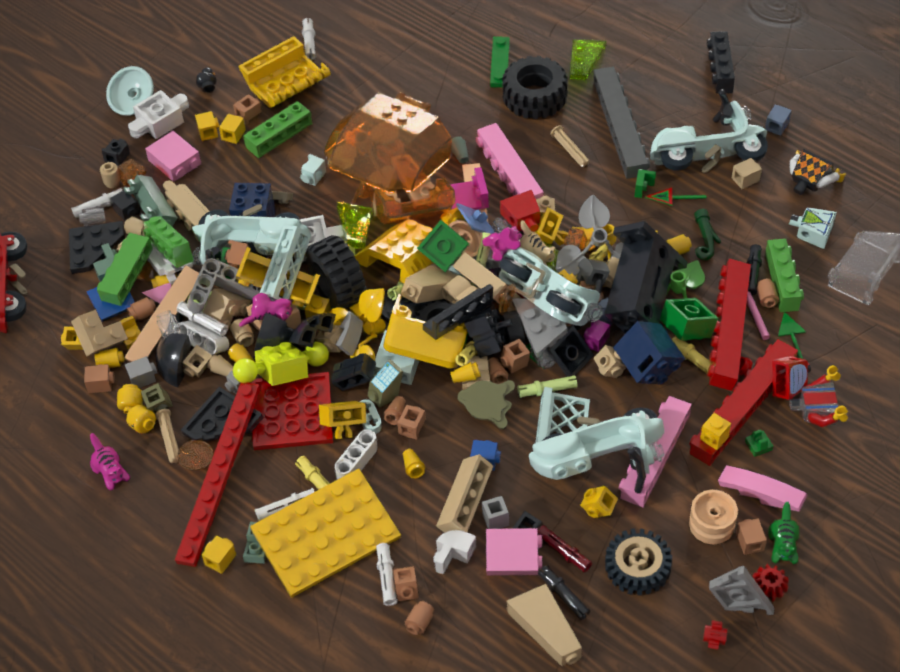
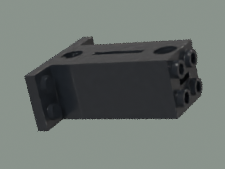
M646 221L614 227L613 234L624 245L604 315L625 334L637 321L659 323L672 271L685 269L688 264Z

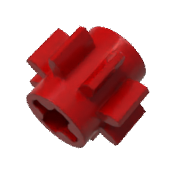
M712 620L711 626L705 625L703 641L708 642V648L718 649L719 644L725 645L727 629L722 628L723 622Z

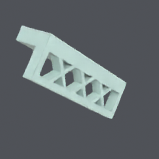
M283 225L260 293H265L270 299L276 301L281 299L279 294L283 288L284 295L282 299L289 300L311 238L310 234L298 226ZM300 235L304 237L301 245H299L298 241ZM296 253L297 258L293 263L292 257L293 254ZM288 270L290 271V278H289V280H287V278H286V274H287V271H288Z

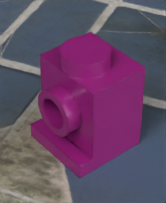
M592 318L591 328L588 327L584 333L585 342L590 350L599 353L609 338L610 325Z

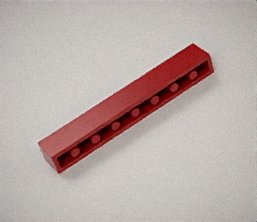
M729 258L727 264L723 265L720 271V276L723 277L718 286L721 292H719L716 303L719 306L715 312L718 320L713 331L716 332L711 342V346L714 348L709 357V361L712 364L709 366L707 376L710 377L709 385L732 391L739 375L751 264Z
M779 339L773 345L770 344L765 351V355L757 359L755 367L747 371L744 380L736 384L731 396H726L721 408H716L713 412L731 423L727 440L716 450L700 440L701 432L698 435L695 434L689 442L691 446L690 455L711 466L773 390L772 360L789 356L797 357L798 350Z

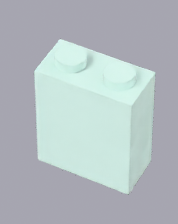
M385 330L375 358V375L391 359L403 371L401 383L412 385L419 360L386 351L383 347L387 332Z

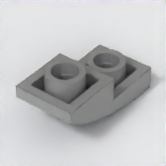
M348 311L340 326L343 332L336 346L347 355L353 356L361 336L363 321L351 311Z

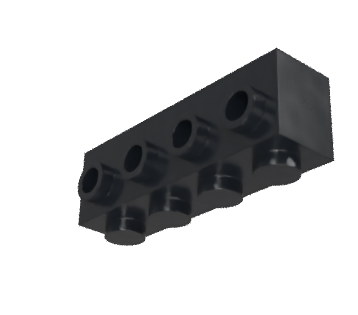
M711 32L710 39H707V49H709L708 58L711 61L710 72H713L712 84L715 85L716 94L721 89L725 90L726 93H733L735 76L728 32Z

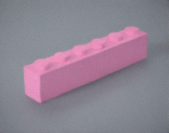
M497 123L478 129L477 145L482 147L485 157L490 159L493 169L498 171L501 181L506 183L508 192L515 196L532 190L535 199H540L543 196L542 189Z
M671 396L668 397L666 403H661L659 408L660 414L657 418L663 420L665 431L657 442L649 445L650 449L654 447L657 459L653 457L654 464L650 465V474H646L643 490L639 494L634 491L637 472L629 465L627 470L628 476L626 479L623 478L619 485V490H621L620 499L644 507L690 416V403Z

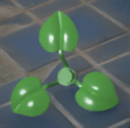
M698 260L687 264L685 269L677 270L671 274L667 293L671 289L674 293H682L685 299L687 298L686 287L695 289L704 284L705 275Z

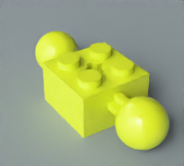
M283 342L274 347L266 346L261 350L255 351L256 362L248 358L238 360L233 366V375L240 383H250L259 374L272 386L308 378L307 363L312 366L325 364L329 357V351L321 342H314L313 348L306 347L303 352L289 342Z

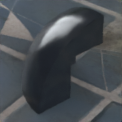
M265 313L255 345L254 361L255 351L261 350L266 346L274 347L280 345V343L289 342L295 329L289 328L284 320Z
M321 313L308 317L296 327L289 343L313 348L317 330L332 333L336 314Z
M171 333L167 338H161L156 350V366L160 376L167 383L177 388L185 376L181 364L191 348L189 337L186 334Z

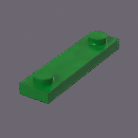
M493 37L490 87H502L503 74L509 62L510 37Z

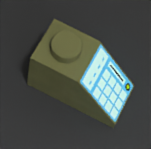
M391 359L384 364L369 384L367 396L379 408L392 402L399 395L403 371Z

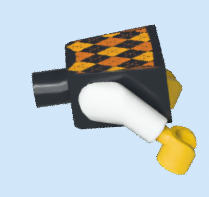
M805 149L802 150L801 154L797 150L796 155L790 160V173L792 174L793 181L797 183L793 190L799 195H803L807 188L817 191L819 188H823L835 181L843 182L846 173L840 174L839 168L834 172L833 163Z

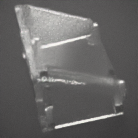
M870 230L858 232L854 238V243L835 268L832 267L827 276L829 278L828 287L869 306L874 298L872 297L873 292L878 290L883 277L894 262H900V233Z

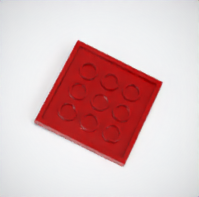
M329 372L308 374V378L275 386L269 384L264 378H258L251 382L259 384L261 387L254 409L264 416L262 421L253 430L254 450L333 443V427L320 425L319 405L331 403Z

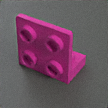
M481 167L474 168L472 181L447 185L452 209L457 208V203L475 210L489 208L488 190Z

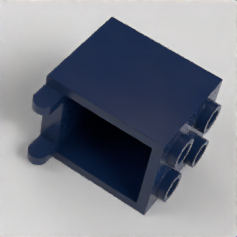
M234 183L229 209L230 216H243L245 210L261 204L263 209L250 215V217H275L276 210L270 183Z
M637 321L613 347L636 382L643 384L661 385L668 380V376L673 371L679 369L681 363L686 359L668 335L666 329L659 323ZM650 356L654 360L651 364L647 360Z

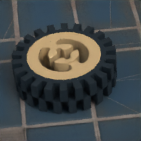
M641 528L640 533H636L635 529H631L630 534L626 530L623 531L622 537L617 534L615 540L610 541L609 547L606 550L605 569L606 573L608 572L609 580L613 579L612 584L615 587L619 584V590L623 592L627 588L628 594L631 595L633 590H637V595H642L643 590L646 591V595L651 594L652 588L655 592L658 591L660 585L663 587L666 584V580L669 579L671 573L672 555L670 547H667V542L665 540L661 542V536L658 534L654 538L653 531L649 530L647 535L644 534L645 529ZM628 555H629V567L624 563V559H625ZM648 557L653 561V565L648 568Z

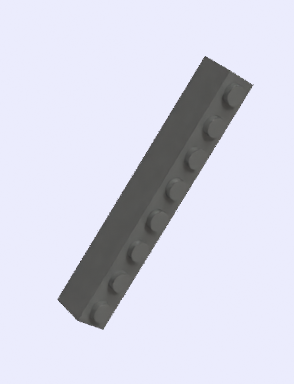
M614 66L594 69L593 82L626 179L636 178L638 169L647 170L650 168V161L648 157H645V146L641 145V135L636 131V121L632 120V110L628 108L627 96L624 97V87L620 85L619 73H616Z

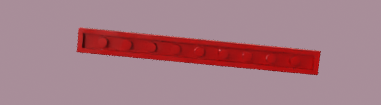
M240 383L175 557L177 564L197 566L261 390L259 384Z

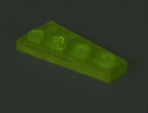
M338 201L337 211L346 244L353 248L365 249L373 208Z

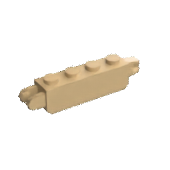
M170 180L164 182L163 188L165 189L167 202L174 210L178 219L183 220L186 228L189 231L192 230L193 226L199 224L201 217L210 211L185 184L176 186Z

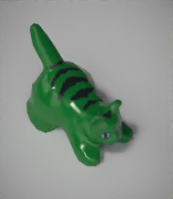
M789 502L784 503L782 518L775 520L768 529L770 540H774L771 556L774 563H778L782 559L784 561L790 560L791 563L796 564L799 559L796 549V541L800 535L799 526L796 521L791 520Z

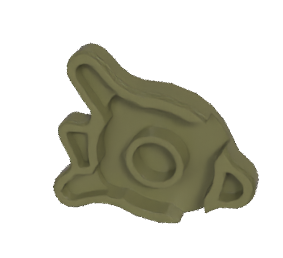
M511 380L501 384L490 381H478L469 388L461 390L458 393V401L465 406L475 419L488 420L493 422L499 429H505L507 427L505 414L510 410L512 404L510 401L505 400L504 397L515 389V384Z

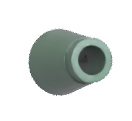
M462 137L451 139L449 142L450 150L460 163H466L469 160L466 141Z

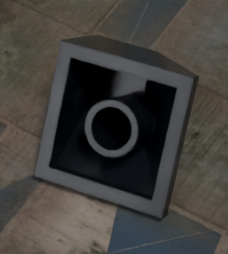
M573 325L566 326L568 333L561 339H558L551 348L547 347L548 352L566 377L576 375L594 356Z

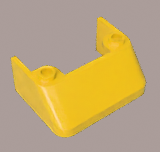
M247 247L235 278L239 280L238 284L249 287V284L261 288L271 260L250 252L251 248ZM289 270L287 271V274H286L287 280H289V278H290V271H289ZM301 271L298 272L289 298L292 300L293 305L301 308L303 305H309L320 275L312 276ZM282 288L279 296L283 297L284 289Z
M398 294L384 339V349L390 353L446 368L458 367L455 358L464 349L468 333L464 322L435 340L423 330V324L426 321L411 318V310L407 306L400 305L402 296Z

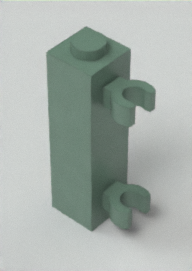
M136 175L134 180L129 179L127 182L130 187H124L123 189L126 194H133L146 215H140L142 220L148 221L151 217L161 216L169 225L173 226L178 217L153 178Z

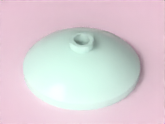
M130 66L119 70L111 78L107 87L106 96L109 106L120 115H135L133 106L153 95V81L150 75L139 67Z

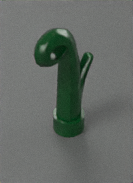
M699 209L694 213V217L699 225L705 246L697 247L695 254L701 260H708L714 255V240L718 244L721 243V240L710 224L708 210Z

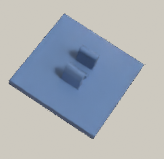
M459 203L456 204L472 230L481 233H495L487 221L488 216L485 212L481 213L479 209L475 210Z

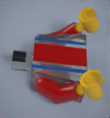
M835 365L830 366L827 369L828 375L824 374L806 387H803L800 399H790V410L802 411L805 422H810L819 427L836 425L838 419L842 422L847 421L848 416L846 413L848 410L845 406L838 407L834 383L830 381L831 379L834 381L840 379L841 374L837 372L838 368Z

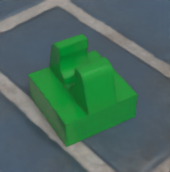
M761 429L745 438V443L754 457L773 450V444Z

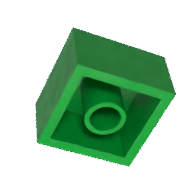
M697 298L666 300L660 317V321L666 328L671 330L682 341L711 338L718 317Z

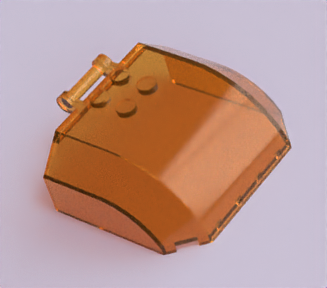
M399 92L394 99L378 93L361 103L336 125L326 143L324 155L327 157L329 168L386 193H395V189H405L406 192H411L450 159L452 137L439 117L428 113L431 104L412 99L402 92Z

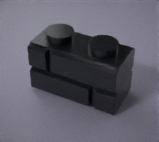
M366 353L345 359L343 362L334 364V374H332L331 381L341 391L370 382L375 375L376 362Z

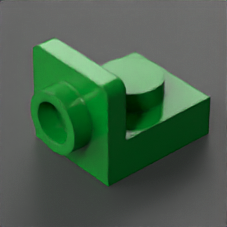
M638 169L634 197L642 198V192L646 191L647 186L655 185L656 172Z

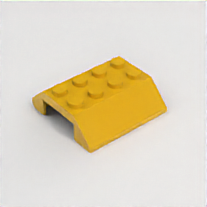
M294 36L239 65V69L250 90L269 108L276 106L287 98L331 75L329 68L324 63H321L320 69L305 55L304 45Z
M407 219L388 229L354 257L360 265L369 267L379 259L400 268L399 282L405 283L407 277L433 264L429 258L417 249L432 231V228Z

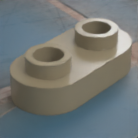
M272 191L273 199H277L278 203L288 204L289 200L293 199V193Z

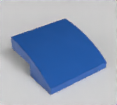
M97 287L86 291L102 322L126 312L127 308L135 303L130 292L122 306L101 301Z

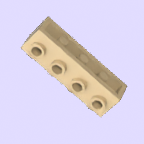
M480 454L463 459L436 525L444 533L451 530L467 532L493 468V465Z

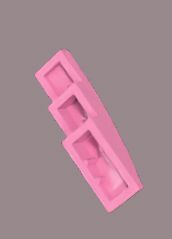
M727 465L718 479L720 486L738 489L740 495L758 498L761 504L783 508L784 503L789 502L791 510L800 511L807 497L805 492L758 473Z

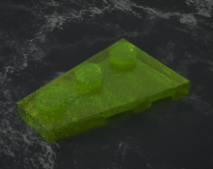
M573 39L570 79L587 80L596 60L599 59L602 50L606 47V41Z

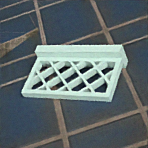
M544 387L535 443L542 441L555 431L564 434L560 428L565 425L572 431L587 427V425L582 424L581 427L576 429L571 422L578 417H582V415L583 417H588L590 399L554 393L552 388ZM554 399L562 401L565 406L559 409L554 404ZM573 405H584V410L578 412ZM568 408L574 414L570 418H567L562 413ZM556 415H559L563 420L558 425L552 420Z

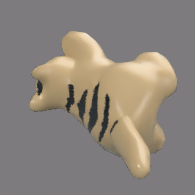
M522 220L521 229L524 235L520 240V247L538 256L547 266L546 262H552L555 258V247H547L539 235L530 231L525 221Z

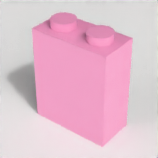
M174 131L145 148L148 160L173 182L201 164L199 152Z
M537 528L486 529L487 575H538V569L542 568V556H538V548H542V535H537Z

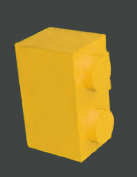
M548 207L540 217L539 228L535 233L539 235L547 247H550L553 241L563 247L569 235L565 231L558 230L563 215Z
M358 401L320 404V425L328 427L337 426L335 430V438L342 439V431L344 430L345 437L352 438V431L349 426L366 423V405Z

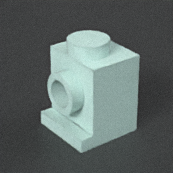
M309 154L308 162L301 169V180L315 186L326 173L325 160Z

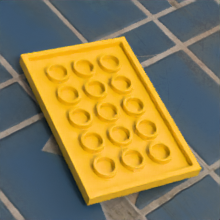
M360 469L345 475L250 526L252 533L291 598L376 552L378 544H390L401 538L400 532Z

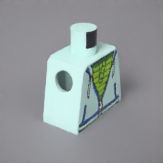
M806 208L803 217L792 214L789 225L799 227L797 234L799 239L824 249L834 225L836 212Z

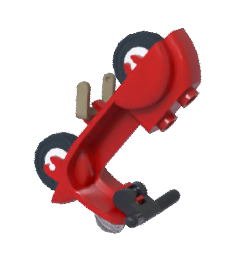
M11 231L0 234V332L7 333V322L20 319L26 311V301L23 296L27 295V290L18 282V276L25 278L26 273L16 263L8 268V261H16L22 258L27 251V242L22 234ZM8 280L11 281L12 286L18 292L8 291Z

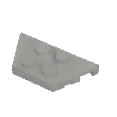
M512 299L513 306L520 316L522 326L537 358L542 355L544 349L548 346L551 348L558 339H561L568 333L565 322L549 315L528 299Z
M740 566L710 581V591L725 610L753 613L754 608L766 609L768 615L774 614V606L744 566Z

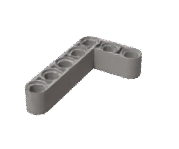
M207 259L191 291L187 308L192 313H200L204 309L213 285L252 301L253 297L260 293L261 288L249 284V287L238 284L239 280L235 278L238 272L237 268L216 259ZM193 300H199L201 303H196Z

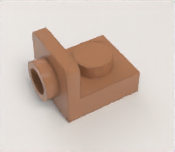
M414 566L394 569L397 600L405 601L419 598Z

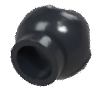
M206 67L202 72L198 73L196 85L202 88L204 93H210L215 90L217 78L213 70Z

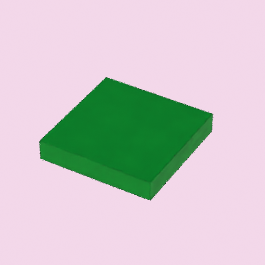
M440 220L417 249L446 273L470 243Z

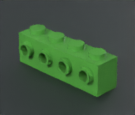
M298 101L243 135L246 148L257 158L262 157L312 124L311 112Z
M161 216L151 217L148 221L143 222L145 226L143 230L144 236L149 237L151 244L176 268L193 262L189 242Z
M129 233L127 238L123 240L119 252L115 254L111 266L107 268L103 280L97 286V292L101 301L122 306L153 250L149 237Z
M786 239L767 240L765 251L771 280L775 283L779 296L778 307L780 312L799 311L801 300L804 299L803 289L799 288V275L795 273V260L791 258L792 249L791 246H788Z

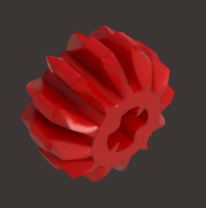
M767 564L765 569L759 567L757 572L753 574L755 582L766 597H770L772 602L776 597L781 599L784 593L788 591L789 578L785 576V570L778 571L777 565L771 568Z

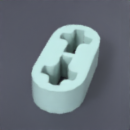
M367 399L361 400L360 402L365 403L367 410H369V413L366 414V423H362L364 429L372 430L375 434L379 433L382 429V423L374 403ZM372 420L376 426H372L369 421Z

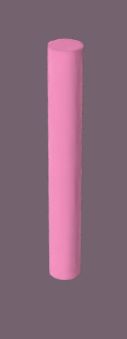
M748 292V307L762 339L767 340L770 338V335L751 292Z

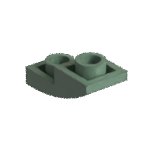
M250 522L246 535L247 544L243 554V561L247 563H265L266 555L250 529V526L257 522Z

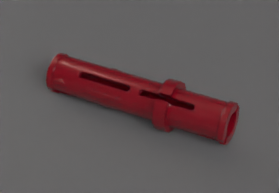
M545 525L539 528L537 535H542V540L564 556L568 563L572 562L584 573L591 568L592 561L579 553L578 548L571 547Z

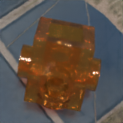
M133 158L118 166L120 180L125 186L128 185V187H130L127 182L129 179L134 180L136 175L145 176L146 174L145 168L139 165Z

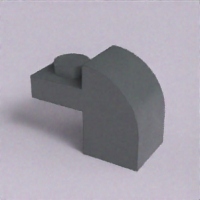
M582 259L578 264L580 271L576 277L578 280L577 285L580 284V281H585L589 285H595L597 279H601L604 285L610 273L607 264L600 260Z

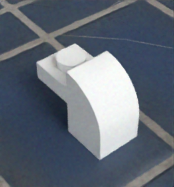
M451 530L442 534L436 541L437 552L433 559L436 572L444 575L452 558L468 563L476 548V536L460 530Z

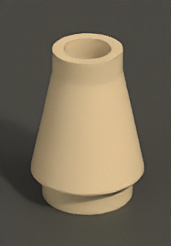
M214 354L207 364L210 372L223 376H228L233 370V366L221 355L217 356Z

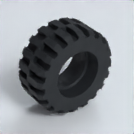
M527 56L525 59L520 58L518 62L514 61L510 67L508 66L503 74L504 104L511 112L514 111L515 115L519 117L521 115L526 119H538L540 117L544 119L548 115L552 116L561 110L566 103L567 73L561 65L559 66L558 62L551 61L547 57ZM537 85L545 88L533 90L525 87Z
M331 235L308 246L305 252L308 270L312 276L320 275L316 288L321 297L330 299L331 309L337 307L347 308L359 302L360 295L367 290L366 282L359 263L354 257V253L349 249L344 240L339 236Z

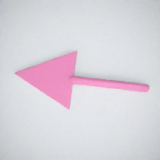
M167 283L142 293L160 304L171 288V284Z

